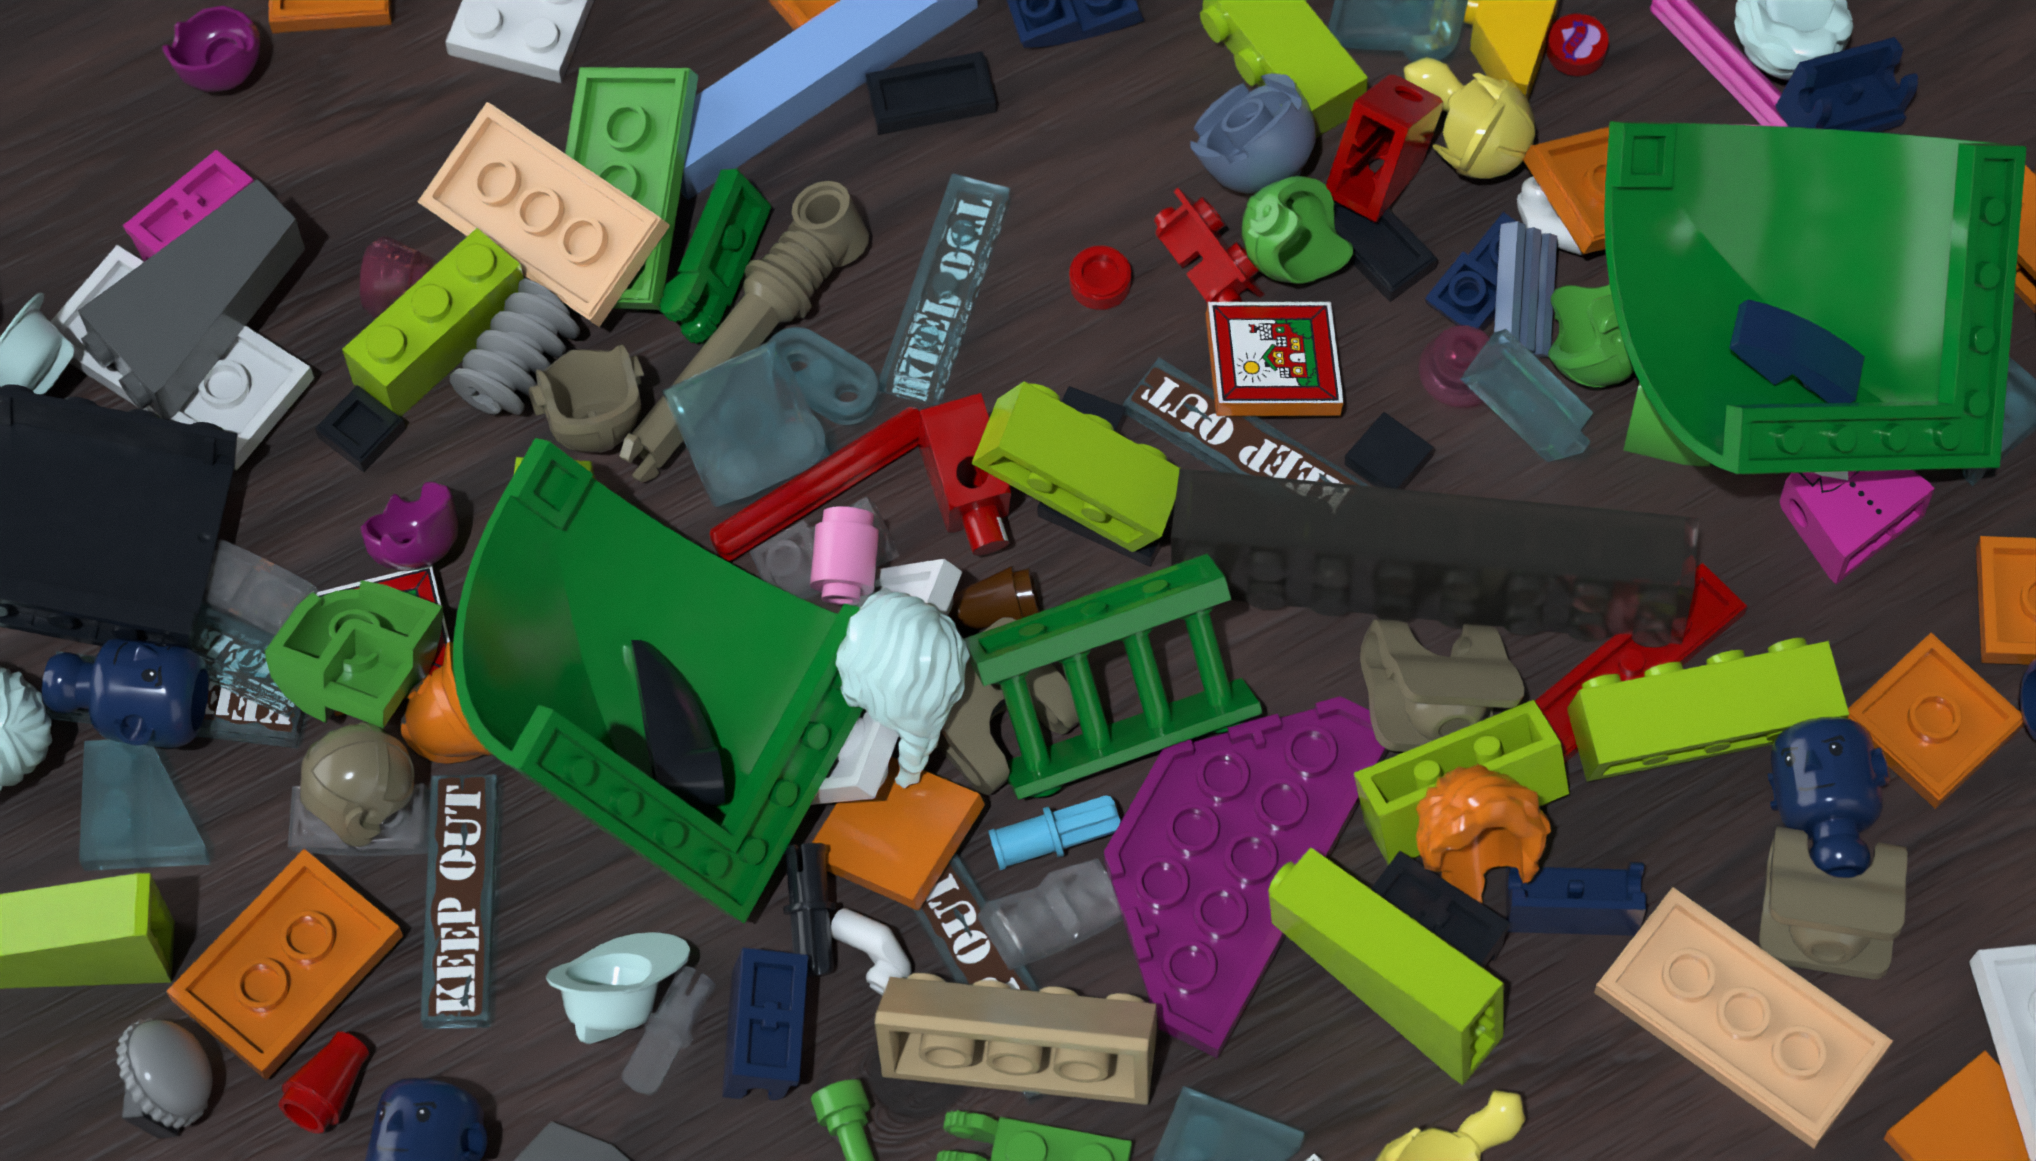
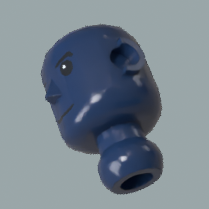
M128 638L108 640L98 652L94 663L86 662L80 655L71 652L56 654L48 660L42 681L43 702L51 710L65 714L74 712L79 708L89 709L92 725L106 739L124 742L133 746L147 745L163 748L183 746L190 743L197 736L204 720L209 691L207 664L194 649L182 645Z
M1820 717L1795 723L1779 734L1771 748L1773 773L1768 774V780L1772 786L1774 801H1770V806L1774 811L1779 810L1782 822L1786 828L1804 830L1808 839L1813 842L1809 850V857L1816 867L1824 873L1838 878H1852L1861 875L1870 867L1871 856L1867 844L1860 838L1859 834L1869 829L1880 817L1883 809L1881 786H1886L1890 783L1889 768L1882 748L1875 749L1869 731L1851 719Z
M426 1078L401 1079L389 1085L381 1095L365 1161H480L484 1156L487 1146L482 1106L470 1092L459 1086Z

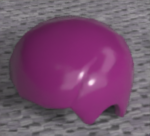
M225 5L202 9L186 22H177L175 24L172 47L170 45H163V53L183 82L188 86L206 93L231 90L243 83L255 67L260 53V33L253 21L244 12Z
M432 481L425 482L422 486L420 498L412 502L403 500L397 494L391 495L383 513L370 517L360 529L365 548L374 561L390 569L414 570L431 566L442 559L451 550L458 538V518L450 488Z

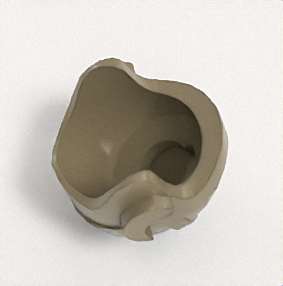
M622 344L616 346L612 351L571 350L543 371L541 369L536 370L537 385L529 387V394L535 415H546L550 431L559 443L568 449L602 453L612 450L635 428L641 412V399L637 385L642 384L640 376L644 374L637 356L629 357L626 348Z
M361 722L328 732L309 747L301 764L300 802L307 810L327 824L344 843L350 846L361 847L368 845L373 837L381 832L379 827L381 822L386 817L406 806L413 795L414 768L406 747L398 739L374 724Z

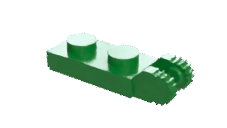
M738 169L720 170L678 269L680 274L666 284L662 293L664 296L660 299L661 303L658 305L661 308V313L669 321L673 320L676 322L680 320L682 322L680 326L682 329L681 333L691 343H703L717 329L716 325L720 323L726 306H730L771 209L768 201Z

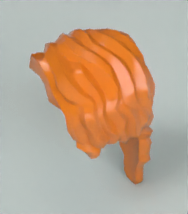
M1482 764L1469 768L1459 766L1447 772L1444 776L1438 777L1436 787L1427 788L1426 796L1416 807L1419 815L1416 842L1423 859L1424 869L1442 872V879L1482 904V892L1485 884L1483 874L1487 870L1504 866L1517 868L1523 884L1530 882L1539 870L1537 862L1545 848L1546 836L1551 832L1550 822L1542 810L1539 809L1537 792L1519 785L1509 775L1501 774L1498 771H1489Z

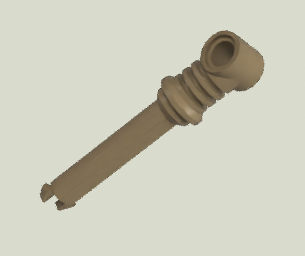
M823 181L805 188L792 205L794 221L790 224L788 231L781 235L779 243H775L770 249L769 254H766L763 259L751 260L746 266L744 272L747 278L743 283L744 297L633 433H628L625 437L620 458L629 463L636 456L644 460L631 475L633 479L643 483L656 478L659 475L657 468L663 466L779 322L792 321L794 317H805L811 309L810 298L814 290H817L822 284L823 279L828 277L833 269L832 267L844 266L853 262L864 252L868 245L869 233L847 188L838 182Z

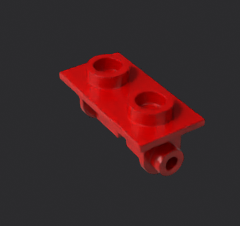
M1179 188L1174 190L1173 192L1183 205L1177 210L1174 207L1165 208L1154 218V223L1157 226L1155 234L1182 268L1197 256H1202L1204 260L1186 273V275L1205 299L1206 304L1208 302H1242L1239 294L1247 288L1259 298L1264 296V292L1252 278L1259 270L1248 258L1246 250L1238 242L1229 247L1218 232L1226 224L1215 208L1203 196L1195 202Z

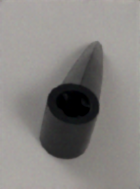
M631 640L634 670L652 779L693 808L725 804L724 781L718 748L714 745L704 716L695 698L674 668L648 642Z

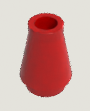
M342 1031L336 1032L323 1049L282 1085L284 1095L278 1105L283 1114L297 1126L316 1134L323 1133L328 1125L337 1124L361 1066L369 1056L367 1047L351 1034Z

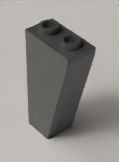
M256 179L79 309L78 312L87 331V334L81 338L84 347L102 368L112 364L123 377L119 379V383L139 409L143 410L150 405L162 419H171L181 409L304 252L305 248L296 219Z

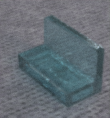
M1507 329L1494 332L1460 379L1547 462L1583 453L1590 444V440L1580 430L1593 412Z

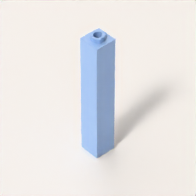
M840 0L695 96L680 188L681 193L687 200L691 199L715 183L721 169H736L865 83L866 73L886 69L978 8L977 0Z

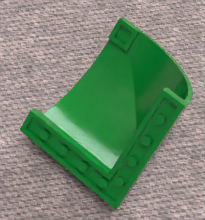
M1610 121L1604 207L1605 250L1609 284L1617 322L1631 364L1648 399L1664 423L1681 442L1698 456L1716 467L1736 474L2000 468L2027 146L1945 137L1822 128L1718 123ZM1749 299L1789 311L1828 330L1865 356L1856 400L1852 403H1827L1818 394L1809 391L1794 374L1774 385L1757 370L1746 365L1729 348L1739 305Z
M535 438L485 527L464 582L457 611L453 641V670L456 692L462 713L472 733L484 748L503 763L725 915L745 924L863 710L860 706L852 707L846 703L840 689L842 679L836 666L837 651L847 636L849 620L859 612L860 607L844 603L839 614H836L743 571L687 540L631 505L594 479V474L550 441ZM631 640L648 642L674 668L695 698L704 716L714 745L718 748L723 773L725 804L693 808L652 779L634 670Z

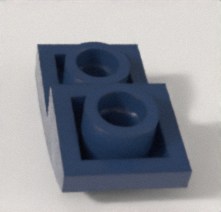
M1007 0L1024 48L1045 47L1080 41L1144 21L1137 0Z
M1504 212L1469 255L1464 251L1459 255L1425 297L1427 304L1473 337H1476L1495 319L1501 224L1517 222Z
M1749 299L1739 305L1729 348L1746 365L1757 370L1774 385L1794 374L1809 391L1818 394L1827 403H1852L1856 400L1865 356L1828 330L1789 311Z

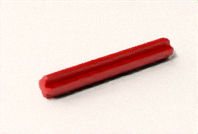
M916 407L906 408L711 528L709 535L714 549L725 561L735 559L916 447L919 440L920 411Z

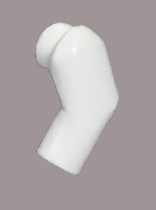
M1530 177L1522 184L1521 193L1517 198V209L1522 222L1526 224V228L1535 227L1542 230L1541 234L1551 233L1557 235V248L1584 255L1535 178Z
M843 908L837 912L831 923V936L868 954L875 965L867 972L866 980L874 991L883 995L889 977L907 978L911 975V963L888 926L848 908Z

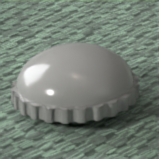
M148 1018L144 1021L139 1019L123 1032L124 1035L119 1038L120 1045L116 1049L119 1055L117 1064L121 1069L120 1076L125 1081V1088L132 1094L134 1102L142 1107L143 1112L150 1114L156 1122L161 1121L167 1127L173 1125L175 1128H179L182 1125L187 1127L197 1120L208 1106L207 1100L210 1097L213 1080L209 1058L200 1042L182 1026L166 1020Z

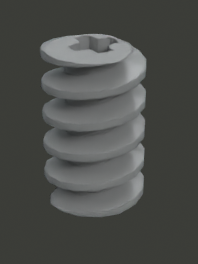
M526 278L519 282V292H514L505 300V311H500L491 319V330H486L477 338V349H472L463 357V368H458L450 375V383L460 397L476 409L487 414L495 415L501 412L502 409L515 415L521 414L525 409L524 404L515 394V391L517 390L530 396L529 387L535 386L537 383L528 373L531 371L536 374V370L541 369L543 371L551 365L542 354L546 353L560 358L566 353L565 345L556 335L559 334L569 339H575L580 334V328L570 317L568 309L559 298L544 286Z

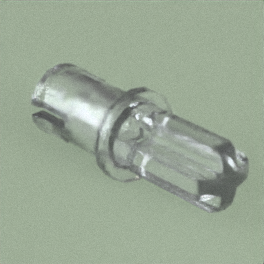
M681 966L675 972V977L656 1012L650 1013L647 1022L643 1024L646 1030L622 1072V1080L635 1092L653 1095L658 1092L680 1049L688 1048L691 1045L693 1036L690 1031L707 999L715 990V984L705 974H701L693 991L687 996L685 993L692 982L691 979L696 970Z

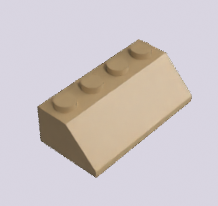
M915 973L907 978L889 977L875 1019L882 1077L1148 1105L1157 1034V1004L1144 1003L1139 997L1129 994H1112L1105 999L1078 996L1072 990L1062 987H1046L1039 992L1015 990L1005 983L994 980H980L973 985L947 983L942 978L927 973Z

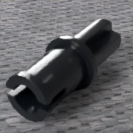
M804 843L801 844V849H798V845L787 846L784 852L787 864L789 905L783 907V914L790 915L793 953L808 955L807 977L827 975L834 968L830 912L836 910V903L829 901L825 856L827 847L826 844Z

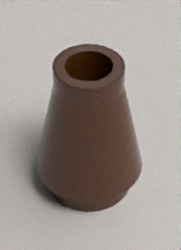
M1012 565L964 589L954 592L953 606L947 616L954 622L957 631L964 629H987L1003 617L1019 620L1041 612L1039 597L1030 568L1015 571Z

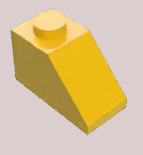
M1468 0L1464 23L1473 25L1470 50L1487 76L1513 82L1527 100H1529L1546 50L1550 28L1556 20L1559 0Z

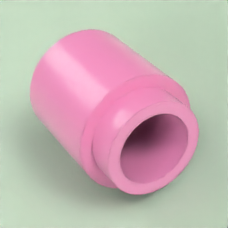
M830 507L823 510L822 522L817 523L815 526L810 587L822 592L821 599L823 601L837 605H844V603L856 605L860 603V596L869 595L874 592L879 530L873 527V513L854 507Z

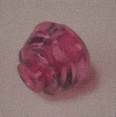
M381 236L367 246L361 265L360 299L363 309L376 319L431 270V265L423 263L422 255L418 250L389 236Z
M1459 325L1448 328L1427 344L1420 357L1419 376L1427 392L1439 402L1453 407H1472L1489 400L1498 391L1504 377V362L1498 348L1494 346V343L1483 331L1472 326Z

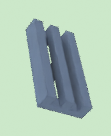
M1517 221L1501 224L1493 343L1494 346L1533 359L1549 357L1548 351L1551 347L1553 319L1551 295L1554 292L1557 235L1551 233L1541 234L1542 230L1535 227L1526 228V224Z

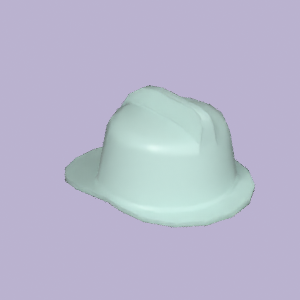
M42 292L36 294L26 303L0 337V387L7 384L21 385L32 390L35 394L44 395L53 387L74 357L75 348L72 343L40 312L45 298Z
M657 932L635 933L614 938L569 963L551 969L546 976V980L551 986L561 990L565 1012L570 1021L575 1024L579 1040L592 1044L617 1036L627 1029H632L646 1023L653 1009L659 981L683 966L688 961L691 951L686 941L675 935Z

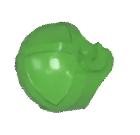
M1293 176L1273 182L1260 189L1254 196L1251 195L1246 203L1247 208L1242 220L1244 248L1254 266L1260 273L1281 282L1306 283L1341 269L1351 258L1354 248L1352 243L1341 238L1335 230L1332 195L1326 185L1317 179Z
M1610 284L1596 288L1566 285L1555 289L1551 295V305L1555 311L1554 317L1559 322V334L1550 347L1548 355L1556 368L1569 379L1591 387H1605L1620 383L1629 378L1635 371L1619 329Z

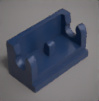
M1895 37L1799 62L1775 108L1789 127L1880 132L1901 126L1907 118L1904 111L1917 90L1918 75L1916 73L1906 75L1900 80V85H1898L1894 77V68L1900 63L1904 48Z
M1629 862L1627 869L1539 867L1532 880L1524 884L1520 878L1519 870L1506 866V920L1510 922L1507 932L1635 936L1641 928L1646 911L1645 893H1641L1644 863Z
M742 947L731 976L722 1097L741 1099L747 1094L748 1089L760 1088L768 1090L769 1100L775 1101L785 1097L790 1085H798L808 955Z

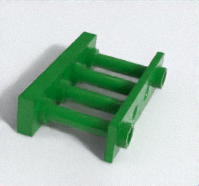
M1208 553L963 639L970 655L968 658L983 686L993 683L1000 684L1021 752V756L1006 761L1010 771L1007 781L1018 800L1028 796H1048L1058 791L1064 783L1211 731L1216 733L1227 732L1228 727L1242 724L1245 719L1262 714L1260 702L1242 678L1228 682L1209 612L1213 610L1215 605L1231 600L1225 576ZM1180 618L1184 619L1204 691L1168 703L1148 634L1152 631L1153 627ZM1119 640L1124 643L1143 713L1107 725L1087 655L1091 652L1092 648ZM1056 661L1062 663L1082 734L1046 747L1025 677L1029 674L1030 670Z

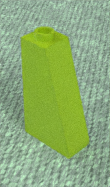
M1312 848L1304 854L1297 864L1292 861L1288 862L1275 875L1268 890L1270 894L1272 924L1450 1077L1464 1085L1503 1038V982Z
M136 873L0 894V989L172 983L175 921L151 873Z

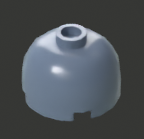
M1271 73L1261 76L1266 85L1249 91L1244 83L1232 88L1216 100L1198 119L1194 129L1200 138L1197 143L1190 141V148L1201 164L1222 186L1235 192L1257 193L1260 189L1273 182L1293 176H1300L1301 169L1306 164L1316 142L1314 114L1296 83L1285 74Z

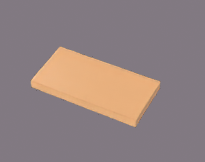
M488 102L418 200V203L466 236L476 228L481 230L521 264L525 277L550 290L560 301L598 327L601 326L670 227L662 218Z
M1672 887L1597 983L1594 992L1814 1149L1890 1049L1893 1042L1886 1035L1674 887Z

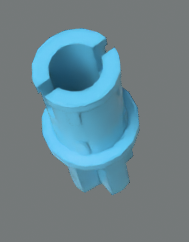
M1105 795L1051 812L1048 806L1043 808L1044 815L996 830L991 829L988 830L999 868L1003 870L1007 866L1055 851L1057 857L1064 856L1063 849L1115 833L1120 824V818L1115 802L1111 796Z

